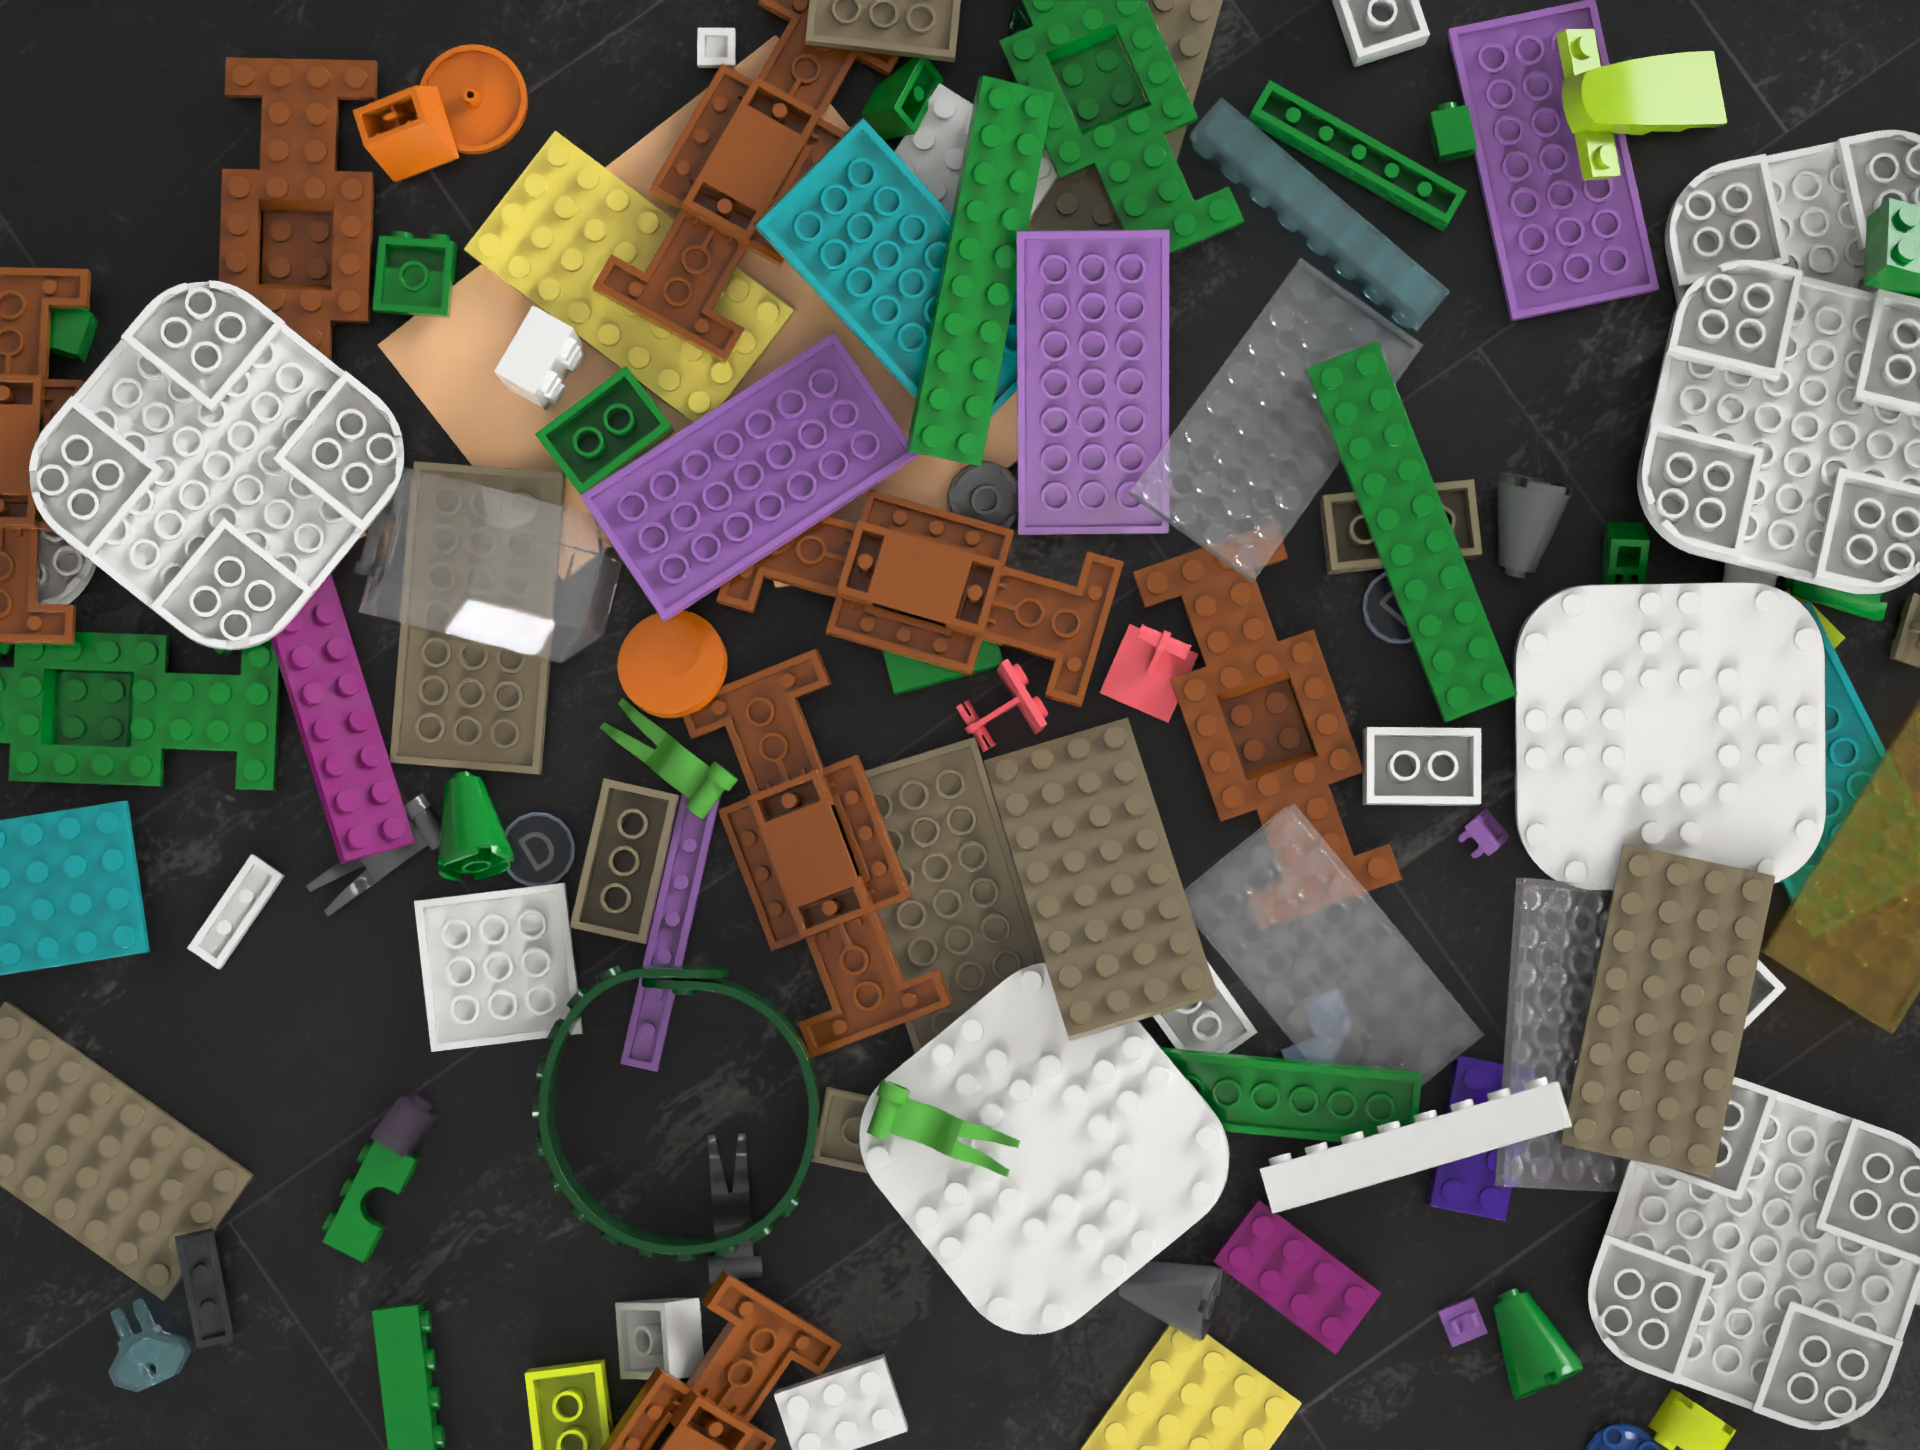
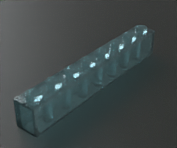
M1222 97L1192 130L1190 139L1194 142L1192 147L1198 154L1207 160L1212 157L1223 166L1220 169L1221 172L1235 184L1241 181L1251 190L1249 196L1263 208L1269 205L1279 214L1277 217L1278 221L1285 228L1293 233L1296 230L1301 232L1308 238L1306 244L1312 251L1321 257L1325 254L1337 263L1334 267L1344 278L1349 281L1355 278L1365 287L1363 293L1375 304L1381 305L1383 302L1393 311L1391 315L1393 319L1405 329L1409 330L1412 327L1418 331L1449 295L1450 291Z

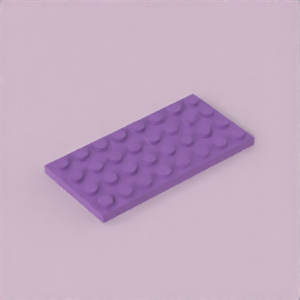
M1584 0L1449 28L1447 31L1463 105L1468 104L1477 145L1474 158L1510 322L1659 290L1625 134L1613 133L1621 176L1606 180L1583 181L1575 135L1569 127L1563 109L1562 87L1564 74L1557 33L1566 29H1594L1601 67L1610 65L1595 0Z
M1169 229L1016 231L1018 535L1169 533Z
M833 332L580 495V497L665 623L917 459L918 454L905 451L908 439Z

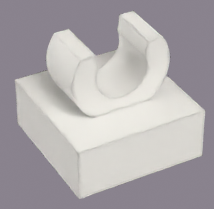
M698 28V68H719L722 63L730 68H736V29Z

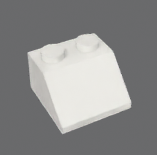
M664 1298L615 1302L620 1379L648 1380L656 1367L661 1368L678 1379L691 1377L704 1358L699 1298Z

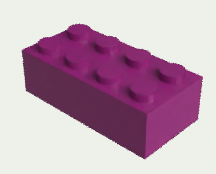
M1257 1198L1253 1200L1211 1256V1260L1335 1355L1381 1295L1380 1291L1277 1213H1272V1210Z

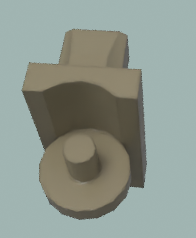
M1908 593L1906 603L1903 604L1900 614L1901 621L1897 635L1892 641L1890 648V658L1920 668V595Z

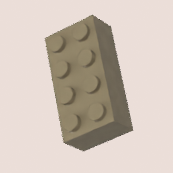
M1474 479L1434 483L1464 560L1479 558L1483 553ZM1354 492L1323 495L1319 500L1327 575L1384 569Z
M603 779L571 918V928L648 944L681 796Z

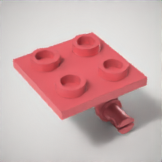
M1129 624L1099 693L1169 723L1178 702L1170 679L1191 672L1199 654L1190 650V644L1188 645L1170 637L1171 633L1166 630L1161 633L1142 624L1141 628Z
M1008 659L1001 662L996 671L1013 698L1011 701L982 718H979L970 700L965 701L963 705L961 703L955 707L967 725L964 728L968 735L972 734L976 738L982 753L996 745L985 725L1015 706H1018L1035 735L1041 732L1047 725L1045 717L1048 716V712L1038 696L1031 698L1025 688L1026 684L1029 683L1025 673L1018 663L1012 666Z

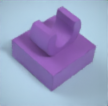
M1485 808L1465 826L1466 830L1459 836L1458 840L1462 843L1467 838H1474L1479 846L1471 856L1477 858L1484 852L1487 856H1490L1510 836L1489 810Z
M1472 1296L1437 1310L1452 1347L1488 1333L1475 1299Z

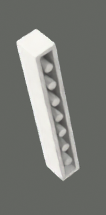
M1542 1077L1525 1082L1526 1090L1511 1094L1509 1088L1488 1093L1489 1101L1474 1105L1472 1099L1451 1104L1452 1112L1437 1116L1436 1110H1431L1414 1115L1415 1123L1401 1127L1398 1120L1377 1126L1379 1134L1364 1138L1363 1131L1340 1137L1342 1145L1329 1149L1327 1142L1304 1148L1306 1155L1292 1159L1291 1153H1286L1269 1158L1270 1166L1261 1168L1260 1172L1272 1213L1286 1211L1570 1128L1572 1124L1559 1082L1548 1084L1547 1078Z

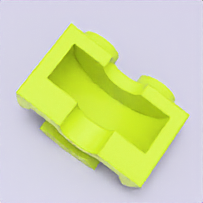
M1673 1388L1648 1425V1427L1657 1432L1653 1439L1669 1450H1674L1676 1446L1683 1450H1724L1736 1432V1429Z

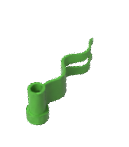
M622 698L618 703L631 721L653 741L657 748L653 749L605 722L600 726V729L648 765L663 780L686 796L689 801L685 807L699 818L704 819L724 791L727 790L729 792L738 779L715 761L709 767L665 730Z
M881 1080L876 1094L879 1096L867 1129L868 1134L888 1140L892 1133L929 1146L952 1158L982 1166L1008 1177L1010 1169L986 1154L957 1141V1137L990 1141L1018 1148L1020 1140L997 1130L962 1120L936 1107L909 1099V1089L886 1080Z

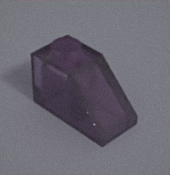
M414 1093L411 1098L406 1095L400 1096L370 1138L402 1158L412 1155L437 1115L430 1111L432 1104Z

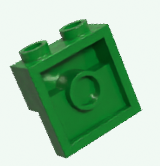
M391 231L390 236H379L372 310L375 313L450 318L452 285L455 284L457 244L454 241H450V236L444 234H428L427 239L413 238V234L409 232Z

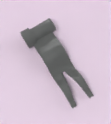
M424 793L404 805L415 840L414 844L343 864L339 862L306 886L312 892L365 865L367 869L324 910L328 917L426 846H429L432 851L439 847L441 823L429 807L432 804Z
M745 1132L738 1133L732 1193H728L715 1134L708 1135L714 1234L736 1228L751 1220ZM750 1238L739 1243L737 1251L718 1257L708 1255L710 1286L715 1283L723 1270L739 1280L763 1278L761 1255L754 1256L753 1242Z

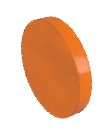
M476 44L452 48L438 56L430 64L420 83V86L438 87L459 153L484 154L499 149L518 133L524 123L528 109V93L525 81L517 66L506 55L494 48Z
M683 610L665 623L658 613H655L639 622L626 636L619 651L617 663L618 676L627 696L644 712L661 718L687 716L706 706L720 690L727 672L726 648L714 627L695 613Z

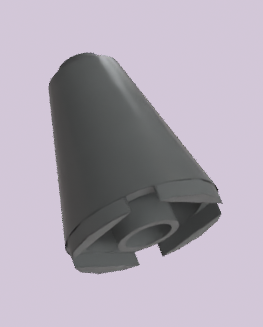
M1498 473V565L1505 567L1504 574L1526 578L1527 572H1536L1572 496L1573 487L1557 482L1555 485H1551L1550 482L1544 481L1545 479L1520 474Z
M1149 1261L1118 1287L1119 1296L1193 1340L1201 1341L1206 1337L1216 1312L1214 1304L1216 1296L1220 1297L1224 1269L1211 1265Z

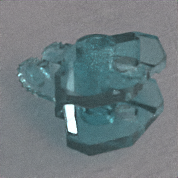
M143 1299L133 1302L134 1313L143 1330L133 1335L128 1319L121 1308L111 1311L112 1320L121 1341L117 1342L120 1350L108 1373L114 1386L136 1392L181 1373L192 1352L185 1336L163 1331L160 1324L155 1325ZM151 1363L156 1366V1373L151 1371Z

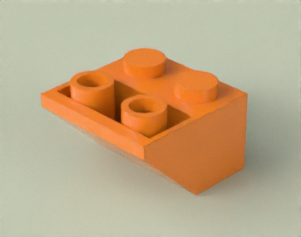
M414 85L353 110L364 147L393 182H400L459 159L437 86Z

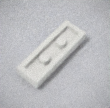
M251 854L187 949L215 968L222 969L285 875L256 855Z

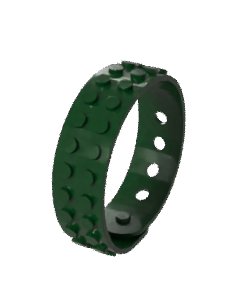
M617 965L597 975L596 979L599 984L591 990L584 986L566 1004L571 1009L565 1020L559 1018L558 1021H555L546 1040L552 1043L548 1055L544 1054L539 1060L536 1079L541 1080L540 1093L533 1096L532 1117L539 1119L540 1133L538 1136H535V1142L540 1158L546 1157L551 1169V1173L547 1175L552 1186L558 1194L564 1192L572 1203L569 1207L570 1210L581 1222L586 1224L590 1221L602 1230L600 1234L602 1238L616 1246H620L623 1242L637 1248L636 1254L641 1256L658 1258L659 1254L675 1255V1260L690 1261L697 1260L700 1253L714 1251L715 1257L737 1251L739 1243L749 1238L755 1243L772 1232L774 1227L772 1222L780 1214L787 1218L800 1202L801 1196L797 1194V1191L808 1171L814 1152L820 1111L819 1085L812 1059L800 1034L784 1013L768 999L742 985L722 979H712L728 978V968L647 965L622 971L620 966ZM642 978V987L672 989L673 994L696 995L698 990L728 995L765 1015L775 1024L793 1048L801 1065L808 1091L809 1121L804 1154L796 1174L779 1198L767 1210L749 1222L733 1229L709 1235H662L633 1226L604 1208L578 1180L566 1159L557 1131L555 1117L557 1077L566 1044L576 1023L590 1004L608 988L620 982Z

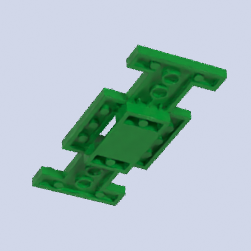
M1021 0L1032 27L1000 40L999 46L1017 84L1054 92L1044 147L1059 181L1090 167L1096 169L1122 230L1169 229V255L1242 224L1244 219L1229 186L1194 201L1165 137L1166 134L1197 121L1198 116L1146 0ZM1117 34H1118V36H1119V38H1120V41H1121V43H1122V45H1123V47H1124V50H1125V52H1126V54H1127V56H1128V59H1129V61H1130V63H1131V65H1132V67H1133V70H1134V72H1135V74H1136V76H1137V79H1138V81H1139V83H1140V85H1141V88H1142V90H1143V92H1144V94H1145V97H1146V99H1147L1148 102L1145 101V99H1144V97H1143V95H1142V92H1141V90H1140V88H1139V86H1138V83H1137V81H1136V79H1135V77H1134V74H1133V72H1132V70H1131V68H1130V65H1129V63H1128V61H1127V59H1126V57H1125V54H1124V52H1123V50H1122V48H1121V45H1120V43H1119V41H1118V39H1117Z
M75 632V645L15 644L14 668L0 667V744H10L8 781L163 787L164 750L237 751L235 789L276 791L281 670L271 639L260 645L242 649L240 675L168 673L170 636ZM73 671H102V672H73ZM103 672H130V673H103Z

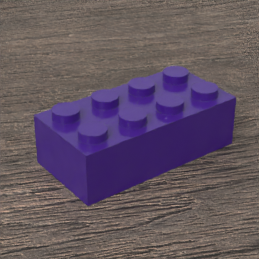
M1454 1054L1442 1115L1452 1112L1451 1104L1472 1099L1474 1105L1488 1102L1487 1094L1505 1088H1509L1511 1094L1525 1091L1524 1083L1533 1080L1534 1070ZM1521 1142L1433 1167L1431 1169L1425 1204L1506 1221Z

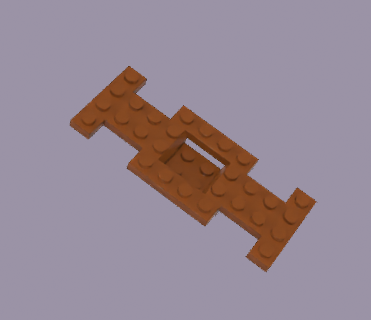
M758 0L759 6L789 23L758 77L755 76L754 80L723 63L721 64L653 181L648 194L680 211L644 273L611 254L593 285L595 292L725 364L742 336L744 327L713 311V308L748 249L779 267L782 266L785 260L753 224L767 211L801 149V154L771 206L846 133L822 118L855 60L889 77L901 57L805 45L809 0Z
M226 57L225 96L227 98H262L260 170L222 169L218 281L231 284L248 292L285 321L289 328L329 360H332V327L336 326V323H370L375 177L373 172L337 171L339 100L377 101L378 63L376 60ZM262 210L264 212L262 283L259 284L260 229Z
M0 267V644L75 645L76 607L63 604H38L41 532L54 531L45 522L34 503L31 494L29 464L33 448L39 437L40 416H43L44 430L71 396L73 397L85 383L84 380L48 379L51 311L52 309H90L91 272L89 269Z
M869 489L860 520L857 521V524L831 516L826 517L720 587L716 600L719 604L754 613L764 578L833 597L836 599L826 628L827 635L969 676L973 674L982 640L1055 661L1045 697L1082 708L1124 562L1087 551L1078 585L1075 587L1006 567L1005 563L1014 537V530ZM873 604L946 624V627L873 606Z
M1276 522L1132 573L1145 609L1177 597H1181L1205 667L1171 678L1170 682L1220 822L1256 810L1281 882L1245 894L1258 930L1402 880L1390 844L1355 856L1353 855L1329 784L1363 773L1361 761L1314 629L1277 641L1253 571L1288 559ZM1288 679H1290L1291 685H1292V687H1293V690H1294V693H1295L1297 702H1298V704H1299V707H1300L1302 716H1303V718H1304V721H1305V724H1306L1308 733H1309V735H1310V738H1311V741H1312L1314 750H1313V748H1312V746H1311V743H1310V740H1309L1307 731H1306V729H1305V726H1304V723H1303L1301 714H1300V712H1299V709H1298V706H1297L1296 700H1295V698H1294V695H1293V692H1292V689H1291V686H1290V683H1289Z
M813 649L726 684L720 688L716 696L702 709L683 716L691 739H697L726 727L751 795L744 800L719 809L718 812L771 951H775L806 939L831 1004L832 1010L798 1022L811 1058L953 1004L940 968L904 981L878 910L912 898L906 878L859 755L823 767L798 698L831 685L819 649ZM832 805H835L861 876H857L832 810Z
M723 1270L701 1301L706 1308L728 1320L722 1332L687 1383L656 1367L600 1450H650L669 1422L675 1428L660 1450H770L777 1439L771 1433L750 1422L756 1411L791 1360L821 1376L841 1344L832 1336Z

